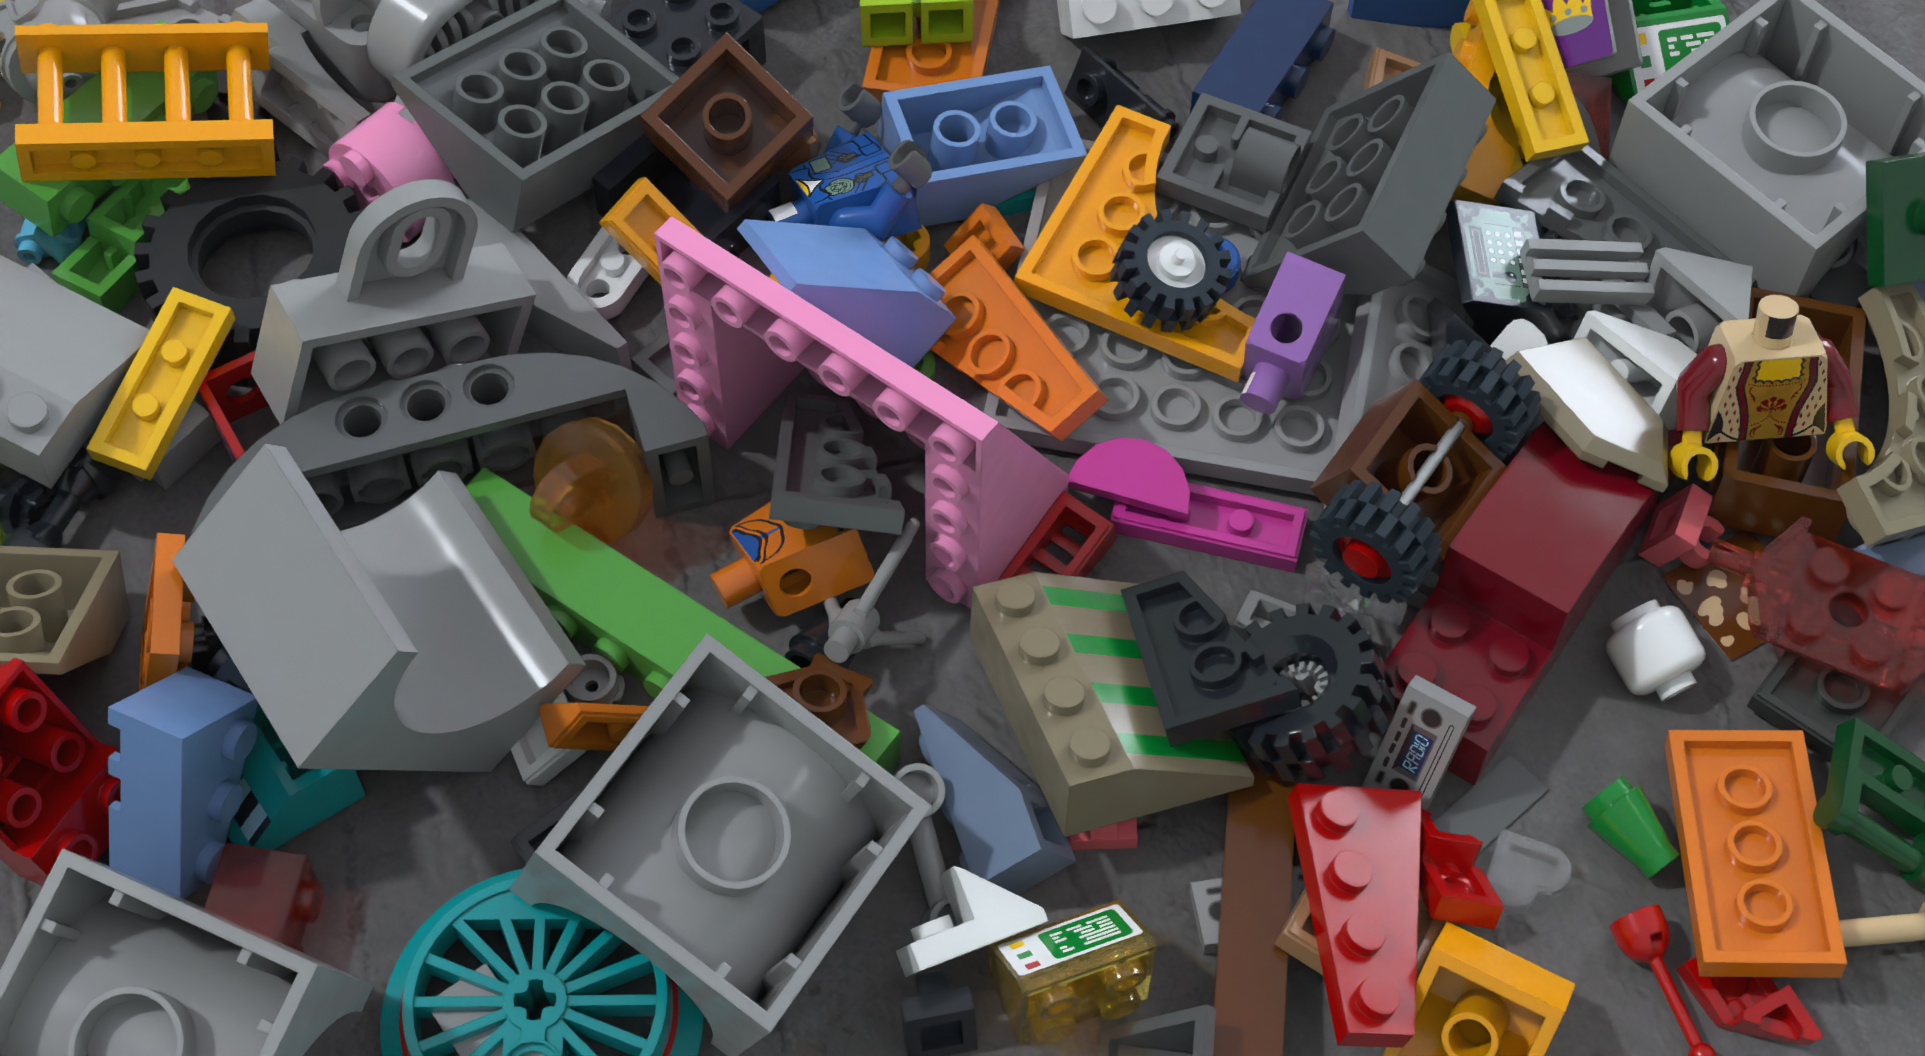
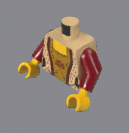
M1783 295L1765 296L1758 304L1756 318L1723 321L1715 327L1708 346L1704 347L1679 374L1676 387V432L1682 433V442L1675 445L1668 455V467L1677 477L1687 480L1689 460L1696 454L1698 459L1696 466L1698 477L1705 481H1711L1715 477L1718 470V459L1715 453L1702 446V439L1704 443L1818 435L1825 434L1827 423L1833 422L1835 432L1826 443V453L1835 465L1846 470L1842 457L1843 450L1846 445L1855 441L1858 444V454L1861 461L1867 466L1873 462L1875 449L1872 442L1855 431L1853 418L1859 416L1850 371L1832 341L1827 338L1818 337L1810 319L1798 315L1799 306L1793 299Z

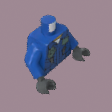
M849 83L842 89L837 99L838 109L848 117L843 127L836 126L823 154L790 171L788 177L795 200L769 210V221L865 228L882 241L889 239L891 236L897 237L919 230L922 226L911 187L920 188L931 178L932 169L930 162L927 161L926 153L913 141L904 140L889 155L869 131L858 135L861 128H868L880 119L882 109L878 99L871 93L863 90L856 83Z

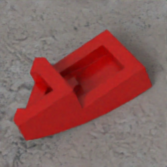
M1421 808L1419 890L1432 919L1495 930L1504 905L1483 870L1474 865L1483 842L1470 834L1463 836L1438 831L1431 819L1433 814Z
M1696 957L1676 969L1690 992L1718 1028L1809 1046L1824 1037L1790 985L1778 990L1770 977L1699 976Z

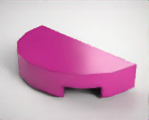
M1119 437L1096 444L1077 459L1069 473L1068 488L1188 521L1190 488L1183 468L1167 450L1145 439Z

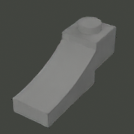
M253 0L234 9L229 22L241 21L245 23H267L270 70H251L253 100L329 158V148L371 116V113L351 98L318 63L304 41L307 30L269 0Z

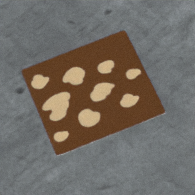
M1744 530L1709 549L1715 554L1714 561L1705 566L1694 569L1682 564L1662 576V579L1729 660L1738 658L1810 617L1817 609L1750 531Z

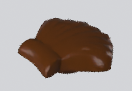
M819 652L814 656L808 667L765 677L860 750L871 736V727L864 697L872 687L874 679L846 669Z

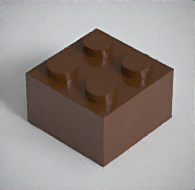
M727 32L640 116L644 135L725 214L769 175H773L813 136L814 116Z

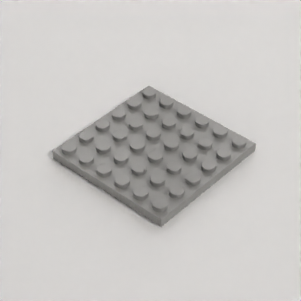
M1081 139L1088 154L1095 141ZM1163 153L1156 177L1169 153ZM1080 166L1037 185L1023 244L1025 250L1021 253L1017 272ZM1155 192L1157 214L1160 210L1170 209L1172 220H1175L1181 210L1190 212L1189 224L1197 226L1200 219L1203 218L1210 223L1205 232L1206 235H1214L1219 232L1223 238L1236 246L1241 257L1239 277L1235 286L1222 294L1220 298L1240 311L1257 318L1270 289L1248 288L1240 279L1264 232ZM1343 293L1338 329L1303 397L1300 400H1293L1282 396L1273 414L1257 412L1242 402L1240 395L1248 381L1243 375L1239 382H1235L1026 296L1108 398V401L1060 442L988 391L983 413L998 421L1028 445L1085 454L1096 444L1119 437L1145 439L1167 450L1183 468L1185 473L1315 495L1309 489L1333 456L1359 294Z

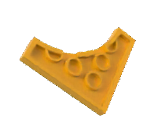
M1117 105L1015 275L1014 283L1027 297L1239 382L1243 375L1245 344L1256 318L1240 311L1220 298L1207 318L1201 323L1196 320L1191 329L1181 331L1180 325L1177 323L1172 332H1161V320L1156 319L1151 328L1141 325L1145 314L1138 310L1130 317L1124 311L1130 299L1126 297L1119 301L1116 300L1113 291L1118 282H1110V272L1115 265L1112 261L1134 224L1138 225L1140 219L1151 213L1154 219L1157 216L1155 205L1156 174L1161 157L1169 142L1171 125Z

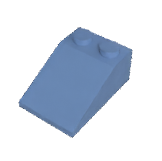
M1050 65L884 92L882 95V114L878 122L876 135L878 143L891 155L901 142L911 140L926 153L927 161L931 164L932 175L930 180L920 188L911 187L920 223L923 226L967 219L981 203L995 206L1080 166L1087 156L1084 144Z
M745 219L737 228L783 287L912 368L957 319L940 300L946 293V290L923 269L918 267L915 271L913 267L919 259L910 249L893 236L884 243L865 228Z

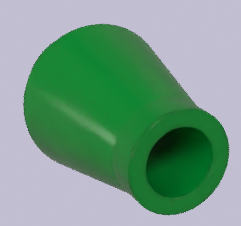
M1624 776L1611 783L1581 808L1591 821L1587 827L1639 868L1647 879L1653 877L1680 855L1667 837L1641 786L1638 785L1633 788Z

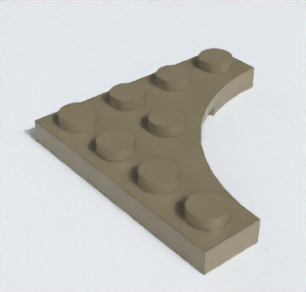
M1913 282L1888 287L1875 286L1858 298L1882 356L1888 385L1889 420L1882 449L1873 465L1865 474L1855 477L1836 490L1846 507V514L1850 524L1861 535L1866 547L1925 531V303Z

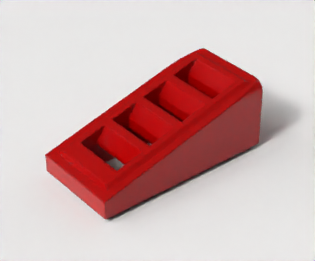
M1063 490L998 580L1033 572L1029 567L1035 561L1055 574L1085 578L1117 539L1115 525ZM1066 525L1087 538L1082 547L1060 533ZM1051 542L1073 557L1068 565H1065L1045 551Z

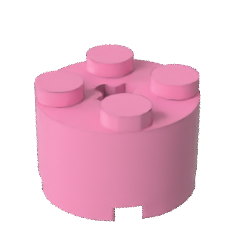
M386 103L329 148V161L321 166V168L325 167L334 173L339 190L349 185L356 194L360 210L365 209L386 192L409 182L438 179L455 185L453 180L455 177L417 122L414 120L410 123L398 114L406 108L399 103ZM462 187L459 188L465 196V192L462 189ZM426 217L415 221L406 229L402 242H409L423 231L422 228L424 227Z

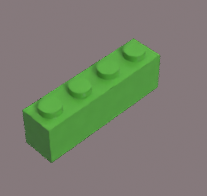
M160 19V20L157 21L155 24H167V23ZM164 71L126 72L128 122L166 121ZM189 71L191 117L196 113L201 114L214 103L217 94H219L217 71ZM97 72L63 101L64 123H102L101 72ZM15 142L0 154V201L34 225H37V227L53 238L69 224H75L84 219L90 212L94 202L110 188L120 186L128 180L22 182Z

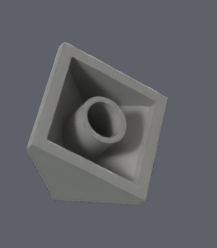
M1667 247L1657 249L1645 282L1653 283L1655 291L1648 304L1677 331L1674 338L1698 354L1704 347L1708 346L1717 325L1728 320L1749 319L1753 266Z

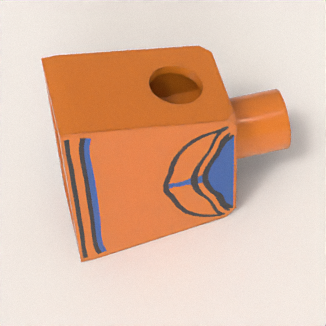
M771 502L733 525L729 531L730 538L740 559L709 575L713 587L726 609L760 593L776 616L786 617L872 581L875 573L857 529L823 525L815 529H797L785 524L782 520L769 519Z

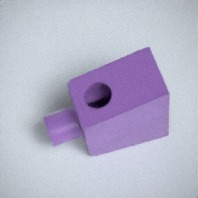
M1287 251L1245 344L1243 377L1248 381L1240 395V399L1246 406L1263 414H1273L1282 396L1293 400H1300L1303 397L1338 329L1346 279L1345 274Z

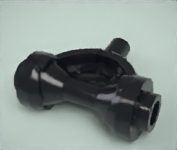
M84 442L52 489L25 475H21L11 487L0 485V529L2 536L0 546L63 548L62 534L79 508L94 499L103 500L104 497L112 494L121 481L120 471L113 466L92 459L86 449L89 442ZM55 497L40 521L34 523L37 515L36 511Z

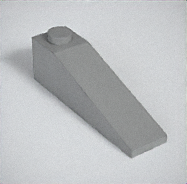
M467 199L476 213L478 229L473 247L503 242L536 294L524 332L566 354L588 356L632 370L627 341L520 230L512 234L473 201Z

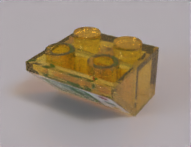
M1120 899L990 944L988 971L1018 1045L1036 1038L1041 1044L1051 1043L1071 1034L1077 1028L1078 1023L1100 1015L1105 1020H1114L1137 1010L1141 1006L1142 1000L1148 997L1157 945L1151 932Z

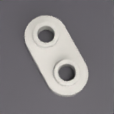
M602 227L568 274L567 280L606 320H609L619 315L625 309L649 273L631 255L622 254L625 249ZM596 293L607 294L600 298H591Z

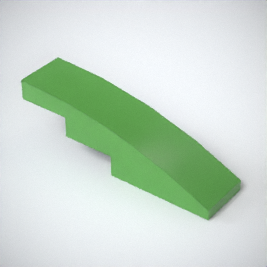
M188 178L128 179L86 218L90 236L51 273L53 280L57 284L119 314L139 289L135 272L140 271L134 257L135 243H148L141 226L146 215L162 217L165 211L160 197L168 189L181 196L191 188Z

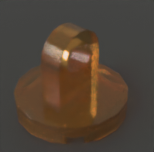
M597 417L569 421L547 434L535 455L533 477L536 490L530 503V517L555 533L575 524L607 545L638 529L650 511L653 484L650 471L644 474L643 466L638 459L643 454L635 440L618 425Z

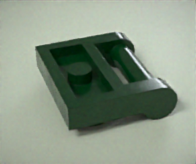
M1857 717L1837 725L1826 794L1815 807L1813 813L1814 823L1834 836L1841 834L1848 836L1900 869V876L1903 880L1920 890H1925V761ZM1861 802L1913 835V845L1859 812V803Z

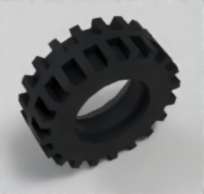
M291 156L285 167L275 166L276 176L188 178L191 188L181 196L168 189L160 197L165 211L162 217L146 215L141 226L148 243H135L134 257L140 271L135 272V276L153 322L173 287L230 307L233 311L235 321L209 371L256 350L268 297L267 295L239 299L216 294L207 288L202 280V271L209 256L223 243L249 231L279 228L299 233L307 238L313 246V256L308 268L296 279L338 273L349 231L363 210H360L356 194L349 185L340 190L338 189L332 171L322 167L314 176L308 174L304 159ZM249 378L242 379L232 386L247 387Z

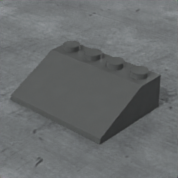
M539 0L392 76L391 86L468 198L513 234L592 188V177L644 134L640 116L679 77L580 0Z
M1448 51L1327 107L1311 137L1310 146L1266 233H1263L1240 281L1248 288L1270 289L1288 251L1345 274L1344 294L1372 295L1396 285L1402 287L1412 282L1424 268L1425 259L1423 257L1434 234L1439 231L1446 220L1445 210L1455 189L1466 177L1467 169L1465 167L1474 147L1481 141L1487 131L1486 121L1497 99Z

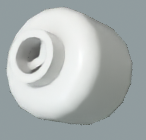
M1654 599L1630 610L1610 624L1614 633L1606 642V652L1632 694L1647 695L1656 691L1661 701H1665L1697 683L1691 672L1702 664L1706 652L1680 608L1675 606L1660 607L1657 600Z

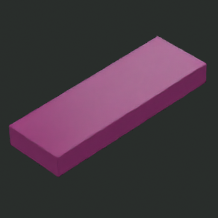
M1189 482L1190 503L1188 521L1115 501L1110 522L1115 525L1118 534L1295 573L1309 511L1307 508Z

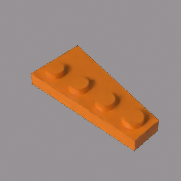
M970 236L929 273L946 290V293L940 300L957 318L930 348L937 356L1060 442L1108 401V398L976 236Z

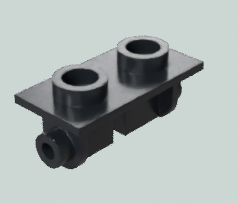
M1088 47L1082 49L1064 94L1102 128L1115 107L1120 105L1171 125L1169 141L1179 130V124L1175 122V113L1170 109H1164L1148 94L1143 96L1138 91L1140 87L1117 68L1116 62L1109 57L1103 59Z

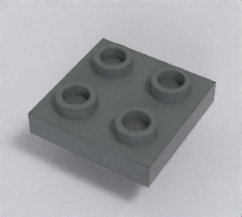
M1202 92L1156 177L1155 192L1266 233L1310 146L1312 131Z

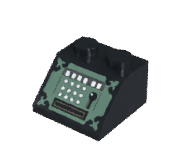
M1461 200L1449 202L1445 213L1461 303L1488 344L1491 345L1506 326L1517 319H1525L1533 323L1545 335L1548 345L1572 340L1568 317L1576 315L1575 303L1532 302L1519 252L1527 238L1560 239L1555 230L1546 232L1534 211ZM1542 276V279L1560 280V277Z

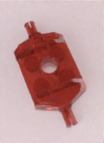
M1804 516L1768 544L1763 552L1756 550L1755 553H1751V551L1720 540L1718 537L1715 538L1705 563H1710L1740 576H1745L1741 586L1747 588L1748 625L1754 638L1899 696L1912 689L1925 677V577L1807 532L1812 519ZM1835 603L1849 604L1860 614L1862 624L1857 627L1840 625L1830 615L1829 606Z

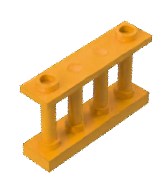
M233 21L228 23L57 25L45 23L40 25H15V39L21 73H37L38 124H15V147L22 182L276 176L273 119L254 120L251 70H270L267 23ZM164 71L166 121L128 122L126 72ZM189 71H227L229 120L191 121ZM101 72L102 123H64L63 73Z

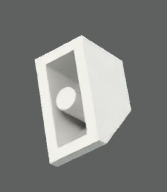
M1596 310L1587 311L1574 339L1587 337L1663 419L1667 429H1676L1677 379L1679 374L1697 354L1676 338Z

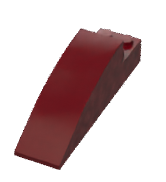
M1543 421L1510 462L1449 545L1435 589L1384 661L1392 677L1394 687H1391L1390 690L1395 697L1394 711H1383L1389 722L1385 734L1408 684L1415 675L1476 706L1477 708L1447 769L1468 783L1475 785L1647 522L1656 505H1658L1675 479L1676 475L1672 473L1670 468L1668 467V487L1664 492H1658L1637 483L1639 474L1609 461L1604 468H1600L1579 459L1552 428ZM1676 429L1668 430V455L1675 445L1682 442V433L1676 432Z

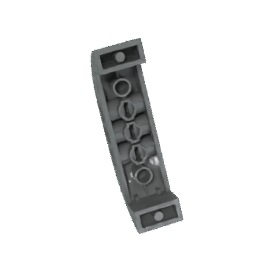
M551 352L510 354L467 364H450L435 372L403 380L383 381L372 388L325 401L289 418L257 440L229 467L208 496L191 535L264 444L287 448L338 529L342 531L371 521L397 507L421 489L438 470L456 473L466 487L483 467L515 487L523 488L637 458L656 519L716 503L708 434L704 422L683 401L657 382L626 367L588 356Z

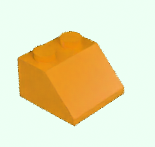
M1447 921L1416 981L1415 1035L1403 1048L1386 1047L1382 1056H1544L1566 1011L1576 984Z

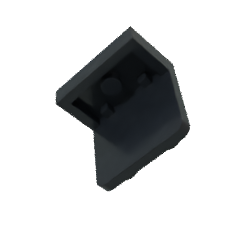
M631 0L607 21L679 78L726 32L761 66L766 63L763 16L738 0Z

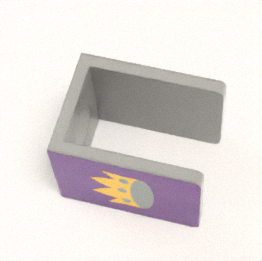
M1541 0L1564 69L1567 71L1569 83L1580 85L1642 65L1643 58L1632 0Z

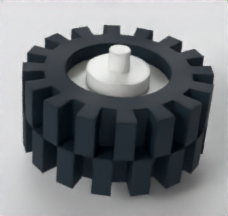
M1170 209L1160 210L1155 219L1151 213L1143 216L1138 225L1134 224L1128 231L1112 261L1115 265L1110 272V282H1118L1113 291L1116 300L1119 301L1128 297L1130 300L1124 311L1130 317L1138 310L1143 312L1145 316L1141 325L1151 328L1156 319L1161 320V332H1172L1177 323H1179L1181 331L1191 329L1196 320L1201 323L1214 308L1227 287L1225 286L1231 279L1232 269L1226 268L1232 260L1230 251L1218 252L1224 242L1223 237L1219 232L1208 237L1205 232L1210 223L1203 218L1200 219L1197 226L1189 224L1190 212L1181 210L1175 220H1172Z

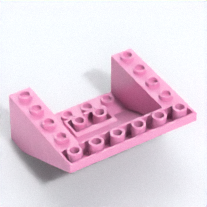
M671 216L654 233L677 398L683 401L704 422L708 438L710 437L726 449H729L803 369L807 368L811 376L821 385L828 387L838 395L852 397L862 410L868 415L880 419L889 428L900 432L905 431L914 444L925 450L926 580L931 588L944 600L950 603L960 602L971 609L972 587L999 579L1064 490L1068 493L1069 475L998 421Z

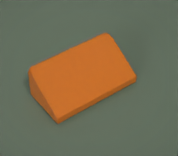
M546 703L539 706V714L549 747H554L555 749L614 751L649 706Z

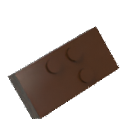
M1751 287L1749 319L1756 318L1758 304L1762 298L1769 295H1783L1793 299L1798 304V315L1810 319L1818 337L1827 338L1832 341L1850 371L1857 407L1860 412L1866 323L1864 310ZM1859 416L1853 418L1855 431L1857 432ZM1833 422L1827 423L1825 434L1712 443L1711 451L1715 453L1718 459V470L1715 477L1708 481L1707 493L1714 497L1707 516L1717 519L1726 527L1832 548L1847 517L1846 507L1836 489L1855 478L1857 441L1849 443L1843 450L1842 457L1846 470L1835 465L1826 453V443L1835 432Z

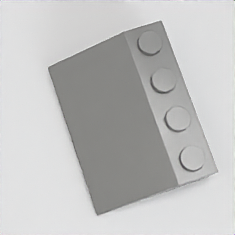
M0 255V463L52 489L104 416L143 344L149 329Z

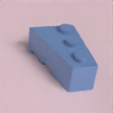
M186 667L108 707V724L120 729V753L115 751L108 757V774L121 779V802L115 800L109 806L110 867L133 875L183 899L206 884L214 883L221 876L230 855V849L225 845L230 822L237 813L243 799V787L239 783L244 761L251 752L257 738V726L253 722L258 702L253 694L195 669Z

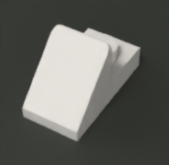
M953 866L941 873L940 879L958 926L954 927L948 914L912 928L910 931L915 942L897 950L896 954L905 977L1032 929L1047 922L1048 919L1043 907L965 869Z

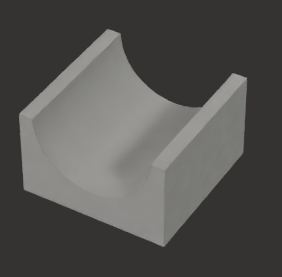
M1760 0L1628 100L1608 162L1733 262L1753 266L1752 277L1756 279V282L1752 287L1808 298L1834 262L1867 229L1866 161L1925 152V83L1817 1Z
M264 444L172 559L298 768L491 772L516 742L540 717L539 706L541 704L553 703L586 666L456 473L438 470L421 489L397 507L364 524L340 531L287 448Z
M706 633L537 848L509 890L530 906L536 903H548L573 911L595 922L635 948L665 972L698 1006L712 1029L713 1037L710 1043L726 1056H738L773 1030L929 811L931 805Z
M62 848L0 969V1056H303L314 1041L337 1019L350 1012H362L374 985L133 875Z

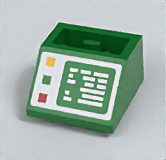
M1632 0L1643 63L1640 67L1604 77L1626 105L1630 98L1730 24L1727 8L1720 0Z

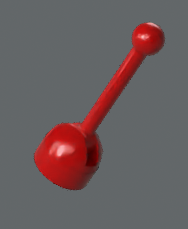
M1656 904L1640 908L1614 921L1609 926V929L1623 954L1638 963L1645 962L1650 964L1690 1047L1688 1056H1717L1711 1045L1703 1043L1662 959L1669 948L1672 935L1669 923L1660 905Z

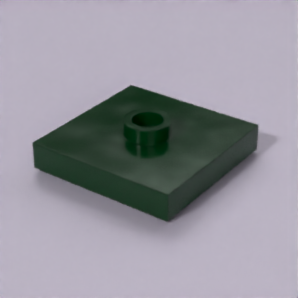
M1925 152L1866 161L1868 286L1888 287L1925 280Z

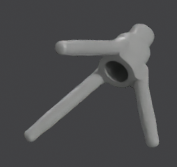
M911 518L908 520L902 530V535H899L861 599L851 600L843 608L840 607L836 596L823 601L829 619V639L825 643L824 653L831 661L842 663L851 654H856L862 649L876 646L920 645L926 641V635L923 632L880 631L878 628L880 616L874 607L920 527V522L917 519Z

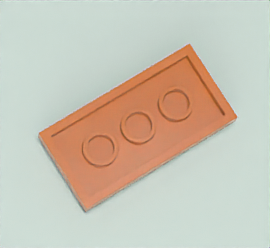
M1668 730L1664 747L1699 976L1842 978L1847 966V959L1822 828L1813 821V813L1817 801L1803 731Z

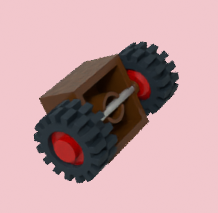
M1455 340L1452 346L1446 344L1442 347L1419 380L1415 379L1373 402L1309 489L1326 505L1323 512L1310 528L1312 531L1309 534V540L1311 543L1316 544L1313 552L1316 558L1327 559L1323 567L1330 574L1339 572L1343 576L1340 581L1341 584L1348 589L1352 584L1360 587L1359 595L1368 599L1371 598L1373 593H1376L1379 602L1389 604L1393 598L1398 604L1405 602L1407 597L1411 598L1433 565L1445 559L1449 545L1507 468L1501 459H1504L1508 453L1511 454L1540 413L1541 407L1538 406L1541 401L1540 392L1531 390L1535 382L1530 375L1520 376L1518 374L1522 366L1515 359L1507 364L1501 360L1504 352L1495 347L1487 353L1484 352L1483 342L1473 340L1468 347L1464 340Z

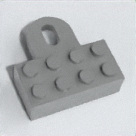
M424 179L403 184L386 192L369 204L353 223L347 237L338 273L306 279H292L284 283L270 285L251 374L280 425L289 418L325 401L372 388L383 381L403 380L435 372L450 364H467L483 359L518 353L536 294L503 242L473 247L478 229L477 216L457 186L444 180ZM426 217L420 238L413 245L400 250L406 229L415 221Z

